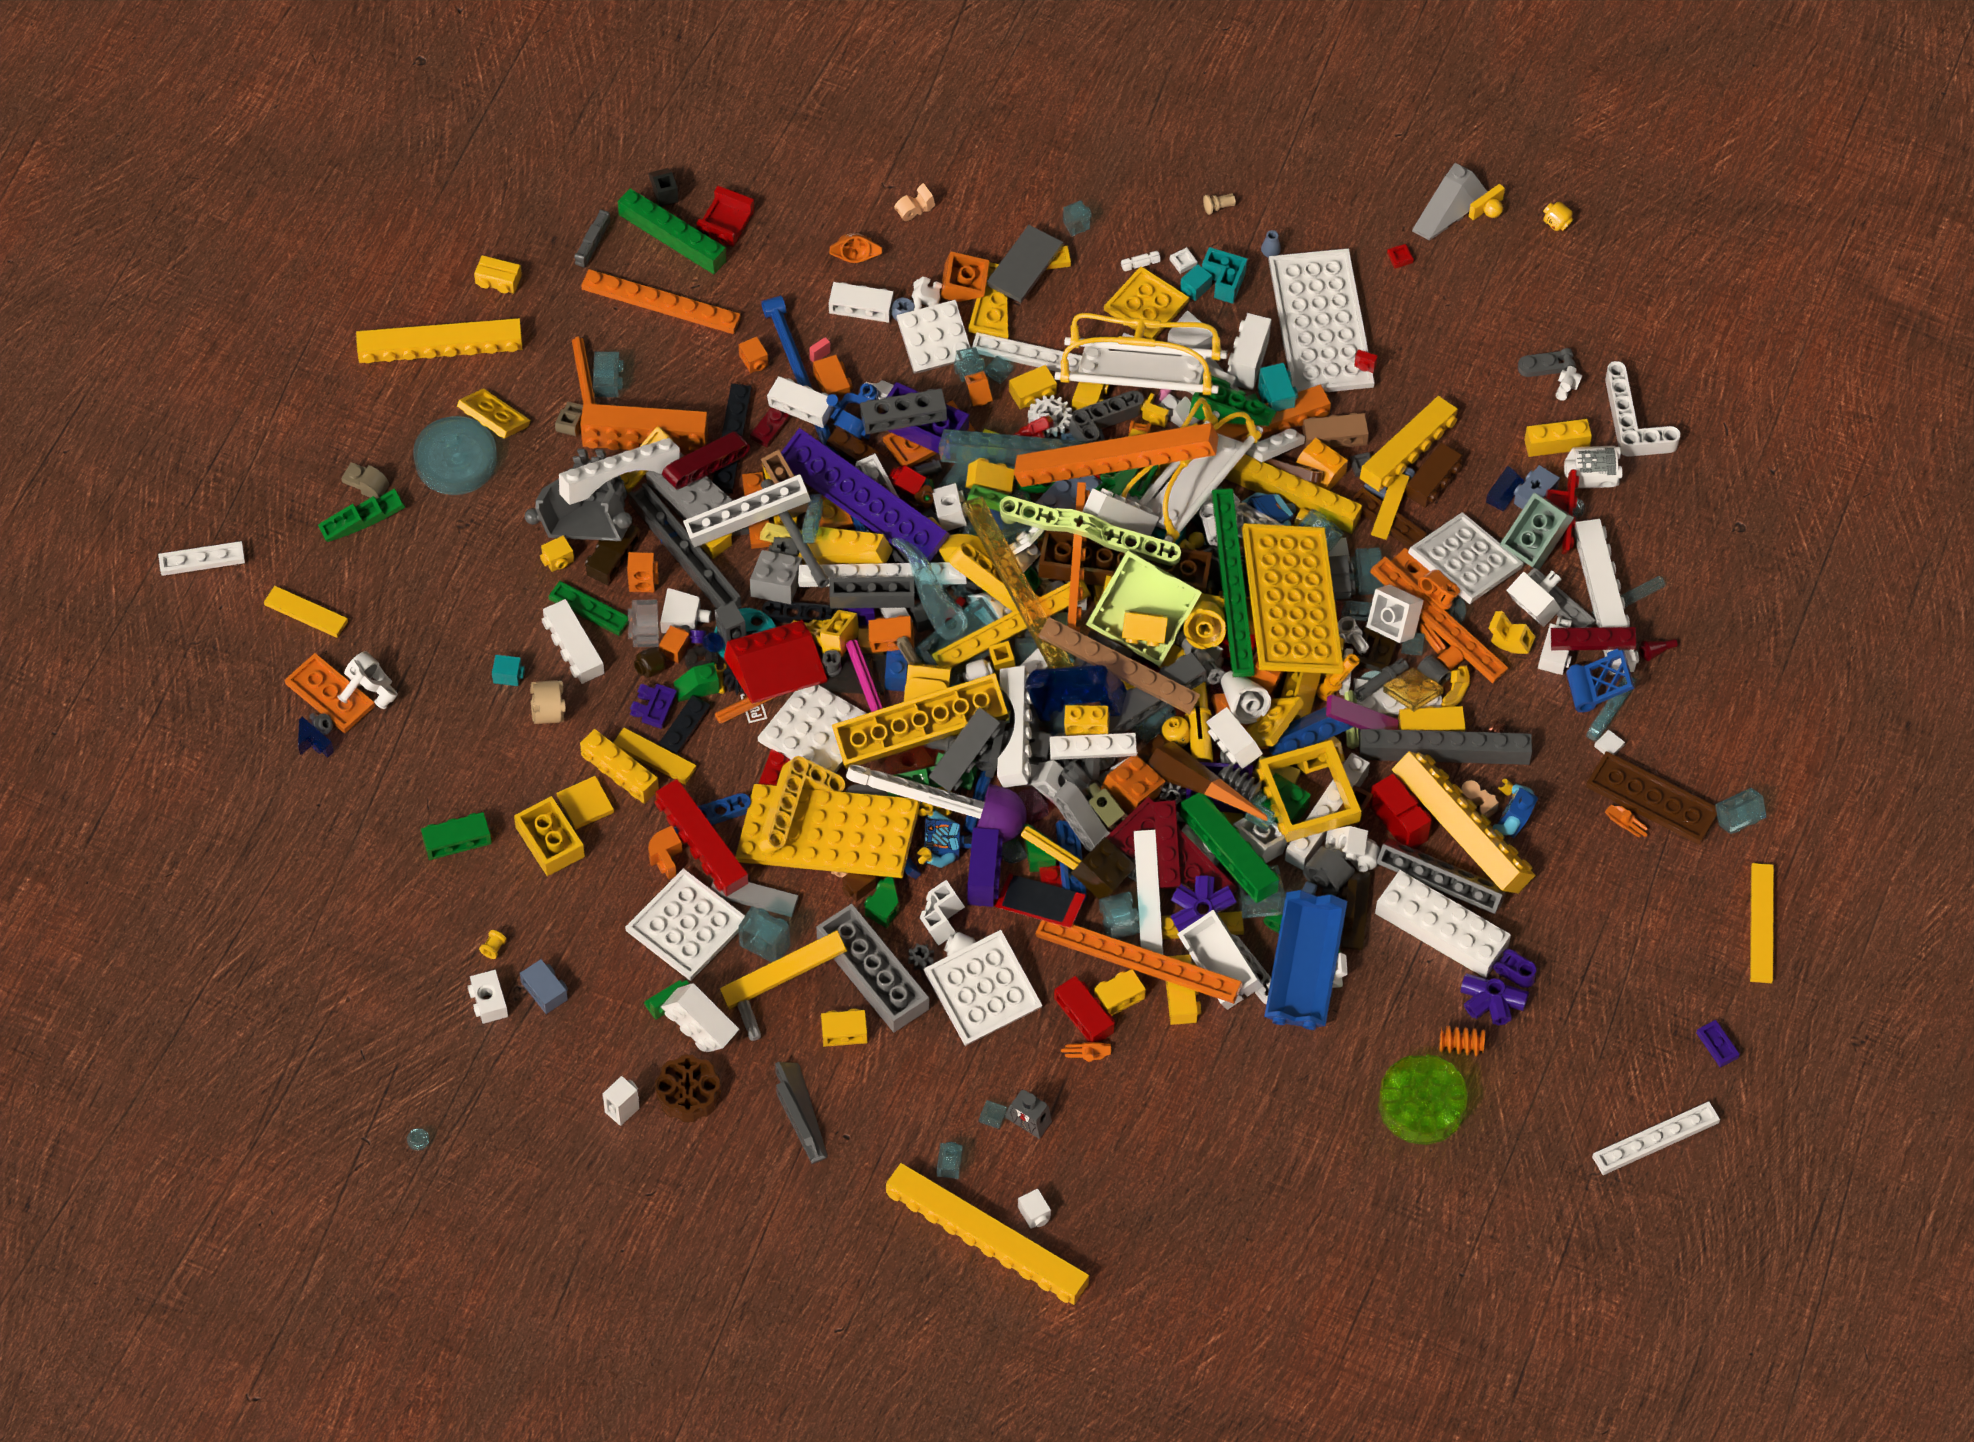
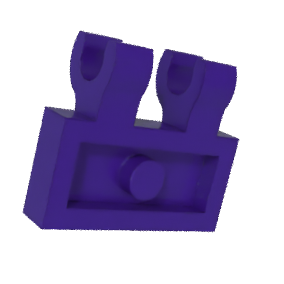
M640 684L638 698L642 700L650 699L647 706L633 701L630 707V715L642 717V723L662 729L676 697L677 690L660 684H656L655 689Z

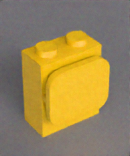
M910 662L908 664L904 702L950 688L952 667Z

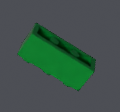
M484 812L472 813L467 817L453 818L444 823L430 824L425 828H421L429 860L492 844Z

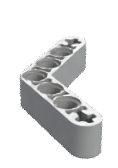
M1066 781L1053 797V801L1083 846L1091 852L1110 832L1102 824L1080 789L1075 784ZM1126 855L1136 865V860ZM1136 867L1128 875L1135 882H1137Z

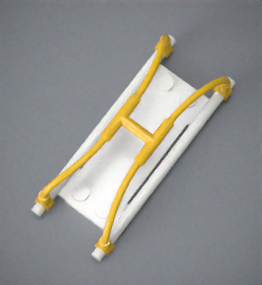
M1080 313L1073 318L1071 337H1065V345H1068L1062 356L1061 372H1055V380H1060L1063 383L1075 381L1202 392L1203 395L1218 394L1219 386L1212 383L1206 357L1212 358V360L1227 359V351L1220 348V337L1216 329L1206 323L1161 322V320L1126 317L1121 319L1092 313ZM1081 318H1091L1120 323L1124 326H1135L1137 328L1134 337L1119 336L1083 339L1079 336L1077 322ZM1145 327L1159 329L1160 327H1198L1208 329L1213 334L1212 349L1188 348L1179 344L1142 337ZM1085 347L1078 373H1071L1069 371V360L1067 359L1069 352L1074 348ZM1109 349L1127 350V351H1139V352H1150V353H1162V354H1174V355H1182V356L1180 357V356L1144 354V353H1133V352L1109 351Z
M1200 398L1194 404L1180 428L1189 425L1197 409L1203 404L1205 414L1203 424L1212 423L1215 430H1217L1231 419L1244 417L1249 433L1244 442L1218 434L1219 439L1215 456L1170 463L1139 500V508L1141 505L1153 509L1152 514L1159 517L1155 526L1167 531L1164 538L1165 541L1175 543L1180 536L1179 533L1211 496L1212 490H1215L1252 444L1257 443L1261 438L1263 429L1260 426L1255 427L1254 420L1247 413L1235 412L1218 422L1220 414L1217 411L1212 412L1211 406L1207 403L1206 399ZM1147 466L1127 484L1121 496L1126 498L1132 486L1154 466ZM1173 474V476L1171 477V479L1169 480V482L1165 485V487L1160 491V493H1159V494L1155 497V499H1154V498H1153L1154 495H1155V494L1158 492V490L1163 486V484L1168 480V478Z

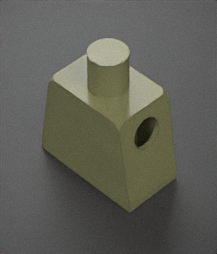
M1096 782L1086 789V792L1092 798L1088 801L1089 804L1111 830H1114L1128 816L1127 812L1107 789L1101 790ZM1107 801V804L1102 807V803Z

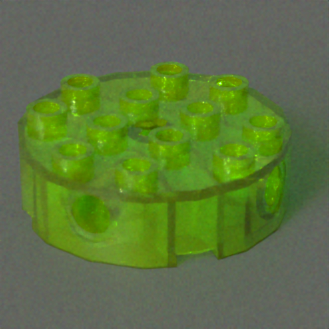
M1426 1054V1056L1413 1057L1411 1055L1403 1057L1389 1067L1381 1081L1378 1109L1382 1121L1395 1136L1408 1143L1428 1145L1444 1141L1457 1131L1464 1119L1468 1095L1463 1076L1454 1065L1438 1056Z

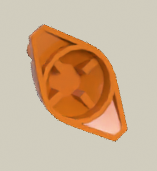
M848 233L842 235L836 243L830 246L829 254L850 263H859L882 254V247L874 243L871 238L862 234Z

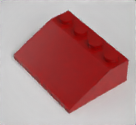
M803 620L727 641L724 659L752 704L827 682L813 637Z

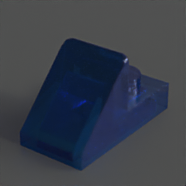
M302 716L299 719L298 733L300 755L312 746L317 753H323L328 758L334 753L332 742Z

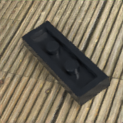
M692 695L659 742V746L679 755L711 709L710 704Z

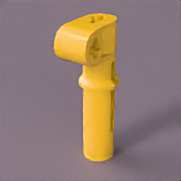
M1205 681L1192 689V691L1200 694L1195 707H1200L1203 739H1198L1196 708L1194 707L1190 715L1185 713V718L1188 720L1190 727L1191 756L1199 762L1213 763L1211 736L1208 733L1210 727L1206 723L1212 714L1208 709Z

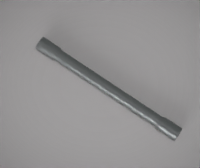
M766 479L761 483V488H767L774 485L771 479ZM787 510L778 514L809 567L818 587H826L829 584V579L823 568L818 564L790 513Z

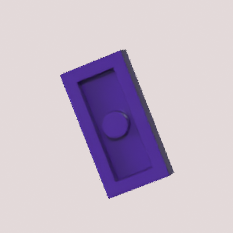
M1716 1020L1697 1029L1696 1034L1720 1068L1739 1058L1740 1054Z

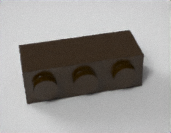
M631 524L621 541L599 540L593 555H589L585 561L587 576L609 586L628 558V552H632L639 542V528Z

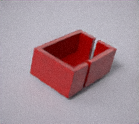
M1391 774L1374 784L1371 794H1373L1371 809L1397 842L1413 849L1427 842L1431 817L1426 810H1422L1420 806L1418 807L1417 798L1413 794H1409L1404 782L1401 779H1397L1394 774Z

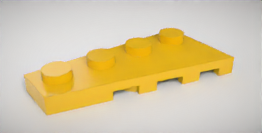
M989 262L987 280L999 264ZM986 285L984 297L976 299L968 332H978L1008 339L1007 296Z

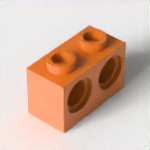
M628 552L627 573L629 592L654 593L655 585H659L658 561H654V553Z

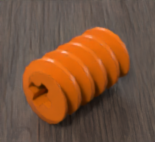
M1447 1025L1444 1031L1441 1026L1439 1051L1441 1053L1445 1047H1447L1449 1054L1452 1053L1454 1048H1456L1458 1055H1460L1462 1049H1465L1467 1056H1469L1471 1050L1474 1051L1476 1057L1480 1051L1483 1053L1485 1044L1484 1029L1478 1035L1475 1028L1469 1034L1466 1027L1460 1033L1457 1026L1453 1032H1451L1450 1026Z

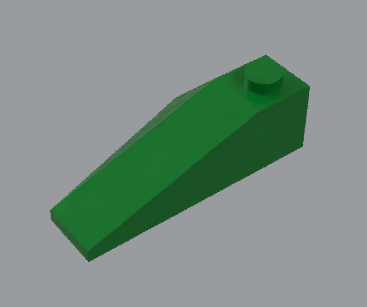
M1211 376L1213 385L1219 386L1218 394L1203 395L1202 392H1195L1192 396L1190 411L1198 399L1204 398L1211 406L1212 412L1217 411L1220 414L1218 422L1232 413L1245 412L1254 420L1255 425L1269 426L1276 415V411L1258 400L1249 399L1245 396L1246 393L1244 391H1236L1230 387L1231 383ZM1203 404L1199 406L1193 416L1199 420L1205 419ZM1236 417L1226 423L1246 424V419L1244 417Z

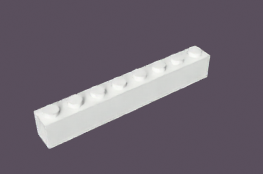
M1600 519L1576 522L1574 537L1597 627H1629V617L1624 613L1625 601L1619 594L1620 582L1614 575L1616 573L1614 561L1611 562L1610 559L1611 547L1610 544H1606L1605 540L1607 538L1605 526L1602 527ZM1603 650L1605 657H1607L1608 652L1613 650ZM1623 650L1626 654L1630 672H1634L1636 663H1639L1637 650ZM1621 658L1615 660L1610 668L1618 670L1622 663Z

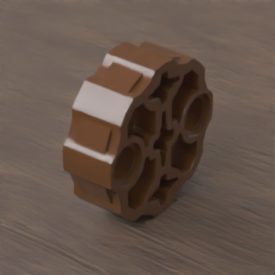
M681 1055L676 1060L667 1061L661 1067V1073L655 1081L656 1098L662 1106V1111L667 1116L678 1118L682 1122H694L700 1117L709 1116L715 1110V1104L721 1096L720 1078L714 1071V1066L708 1060L698 1059L694 1055ZM687 1082L690 1084L689 1095L686 1092ZM707 1086L715 1087L712 1090L705 1089ZM663 1087L671 1088L668 1091L661 1090Z

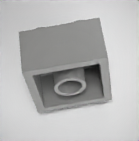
M762 550L750 578L751 597L791 604L799 585V565H802V558Z

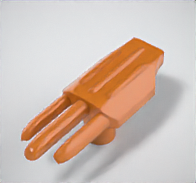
M1612 804L1605 810L1609 818L1622 828L1627 829L1637 837H1641V835L1647 837L1648 834L1639 828L1641 827L1646 831L1647 827L1635 819L1631 811L1622 806H1614Z
M1106 1043L1067 1044L1065 1047L1082 1048L1061 1049V1052H1082L1065 1054V1057L1083 1058L1088 1062L1101 1060L1105 1056L1111 1055V1044Z

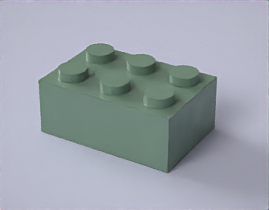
M1533 493L1500 545L1531 567L1540 570L1574 517L1542 495Z

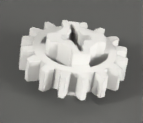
M1044 395L1042 401L1037 398L1035 399V404L1030 405L1028 423L1046 415L1053 419L1054 427L1044 431L1046 437L1049 438L1052 433L1057 437V432L1064 434L1065 428L1069 429L1072 408H1068L1067 401L1062 403L1061 397L1055 400L1054 395H1051L1050 399H1047Z

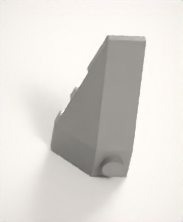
M1455 163L1442 180L1412 232L1430 241L1448 229L1450 224L1456 220H1461L1469 212L1470 204L1487 193V190L1472 171Z

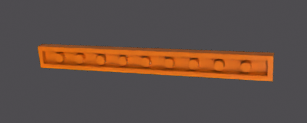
M1041 920L1035 933L1038 938L1233 1004L1243 986L1242 981L1076 925L1068 928Z

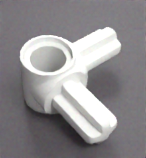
M1350 616L1341 618L1338 622L1339 636L1345 639L1344 643L1352 644L1358 653H1366L1369 645L1363 639L1362 631L1356 624L1355 619Z

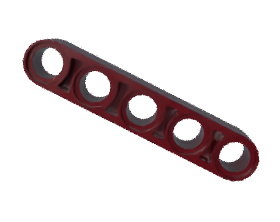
M731 432L671 462L663 469L662 476L676 490H679L741 459L750 450V445L737 432Z

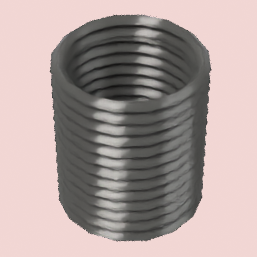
M1432 654L1426 656L1417 667V672L1435 688L1443 686L1451 676V671Z

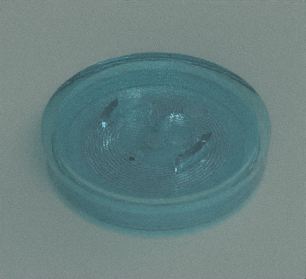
M451 416L436 420L421 431L414 444L413 456L419 478L429 488L443 494L460 495L480 488L491 478L497 466V450L493 435L480 422L468 417Z

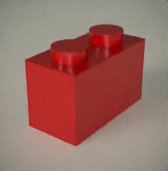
M906 465L899 466L896 469L893 468L888 476L894 489L908 497L915 496L926 477Z

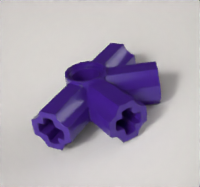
M1196 876L1195 892L1181 884L1171 901L1184 908L1171 915L1178 932H1181L1212 910L1219 913L1236 904L1237 902L1229 886L1214 893L1215 877ZM1201 905L1209 906V911L1206 914L1198 913Z
M1467 973L1464 976L1460 991L1461 993L1473 996L1464 1003L1467 1013L1472 1018L1478 1019L1489 1010L1492 1023L1498 1026L1505 1025L1511 1021L1509 1007L1524 1011L1529 992L1504 985L1499 979L1487 980ZM1495 990V991H1498L1499 993H1498V994H1493V993H1491L1490 991Z

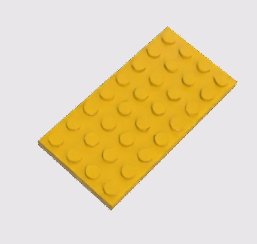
M1244 523L1242 535L1259 670L1342 674L1344 667L1325 528Z
M754 784L750 798L751 804L747 810L735 856L738 862L903 878L920 801L902 797L802 788L784 846L768 855L760 850L759 840L776 786Z

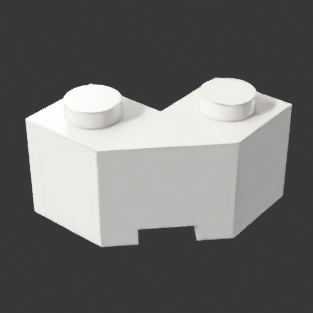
M947 880L928 892L926 898L928 902L925 911H922L920 916L921 921L938 946L948 940L950 935L956 933L947 919L965 908Z

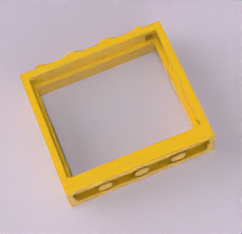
M1332 740L1259 760V766L1256 769L1258 780L1264 784L1263 792L1265 798L1270 799L1272 804L1270 805L1271 813L1274 818L1277 817L1279 833L1281 832L1284 835L1286 842L1360 822L1361 809ZM1324 756L1346 810L1292 825L1271 771Z

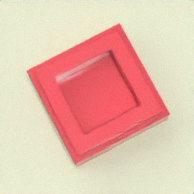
M826 337L810 347V360L812 362L830 354V341Z

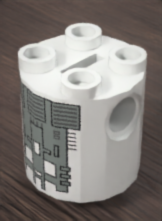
M1573 447L1564 462L1565 476L1568 478V473L1572 469H1576V476H1579L1578 488L1575 489L1619 486V479L1622 478V467L1618 466L1620 447Z

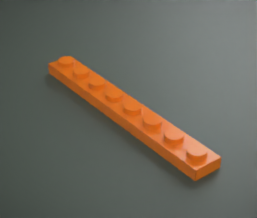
M588 269L581 285L582 290L731 334L735 333L741 319V314L590 269Z
M1085 482L1077 483L1076 510L1080 512L1083 511L1090 495V490H1086ZM1079 520L1077 527L1083 524V520ZM1074 534L1067 626L1080 632V627L1076 625L1077 620H1081L1082 607H1078V600L1083 598V587H1079L1080 580L1084 581V568H1081V561H1085L1086 548H1082V541L1086 542L1087 537Z
M1386 556L1371 568L1370 573L1383 585H1392L1424 600L1420 618L1448 644L1457 647L1463 657L1491 683H1494L1507 671L1508 667L1450 614L1438 607L1434 601L1422 593L1418 585Z

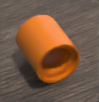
M1450 646L1437 659L1451 671L1464 660V657L1457 647Z

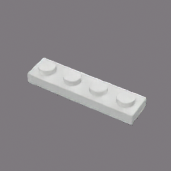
M242 541L158 554L162 576L245 563Z
M1135 733L1055 736L1049 739L1051 760L1137 755Z

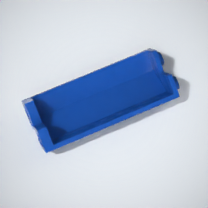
M1302 890L1286 892L1264 1017L1273 1020L1272 1023L1302 1026L1308 1030H1316V1027L1326 1026L1347 906L1346 900L1334 895L1317 897Z

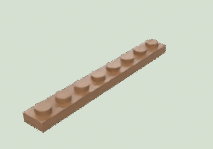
M1050 617L1039 634V638L1189 715L1200 698V694Z

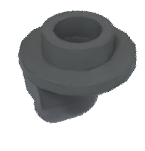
M310 714L312 727L319 734L326 735L331 732L333 721L329 715Z

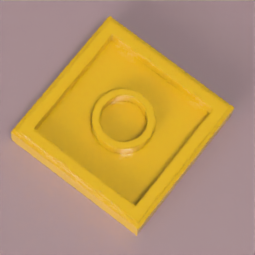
M596 776L557 792V797L575 830L614 813V809Z

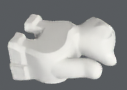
M927 277L917 279L914 282V291L912 293L915 305L914 311L921 309L922 304L928 307L940 304L942 284L934 282L933 287H928L931 279Z

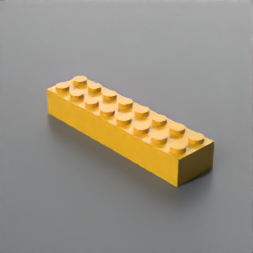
M994 673L833 724L832 728L844 766L848 769L852 764L861 765L959 734L978 707L997 720L1007 719L1009 715L996 674Z
M1409 751L1394 766L1392 771L1502 891L1518 894L1536 876L1531 871L1532 866L1526 860H1521L1517 856L1518 851L1512 845H1507L1503 840L1505 838L1503 834L1497 829L1494 830L1489 825L1491 823L1490 820L1475 810L1477 806L1471 800H1466L1462 796L1463 791L1457 785L1450 783L1448 774L1442 769L1439 770L1434 765L1436 762L1431 756Z

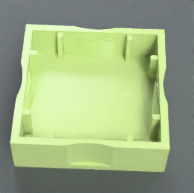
M1127 550L1086 625L1130 648L1133 652L1154 664L1161 666L1175 641L1176 635L1202 592ZM1125 610L1167 616L1165 642L1160 643L1159 647L1147 645V641L1139 640L1138 644L1126 642V638H1122Z

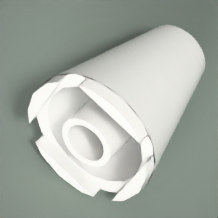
M1232 671L1223 675L1221 686L1230 711L1239 723L1251 724L1256 722V719L1261 715L1264 717L1267 714L1271 705V697L1265 688L1247 677H1233Z

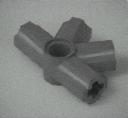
M1082 758L1081 767L1075 761H1072L1063 768L1061 773L1067 781L1075 784L1088 801L1092 798L1086 792V789L1095 782L1101 788L1107 774L1111 770L1099 774L1100 758Z

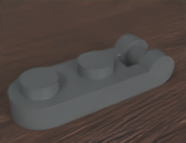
M1565 348L1558 352L1523 356L1518 362V372L1522 376L1533 377L1561 373L1562 370L1566 371L1568 366L1576 368L1575 361L1572 360V349Z

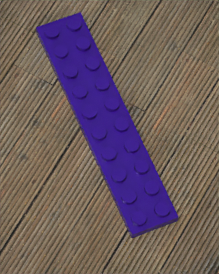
M801 428L797 430L781 452L793 475H801L803 482L876 534H884L890 544L924 568H926L950 535Z

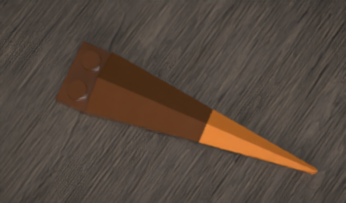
M1157 734L1137 753L1166 782L1207 795L1264 821H1268L1266 814L1174 741L1170 742Z

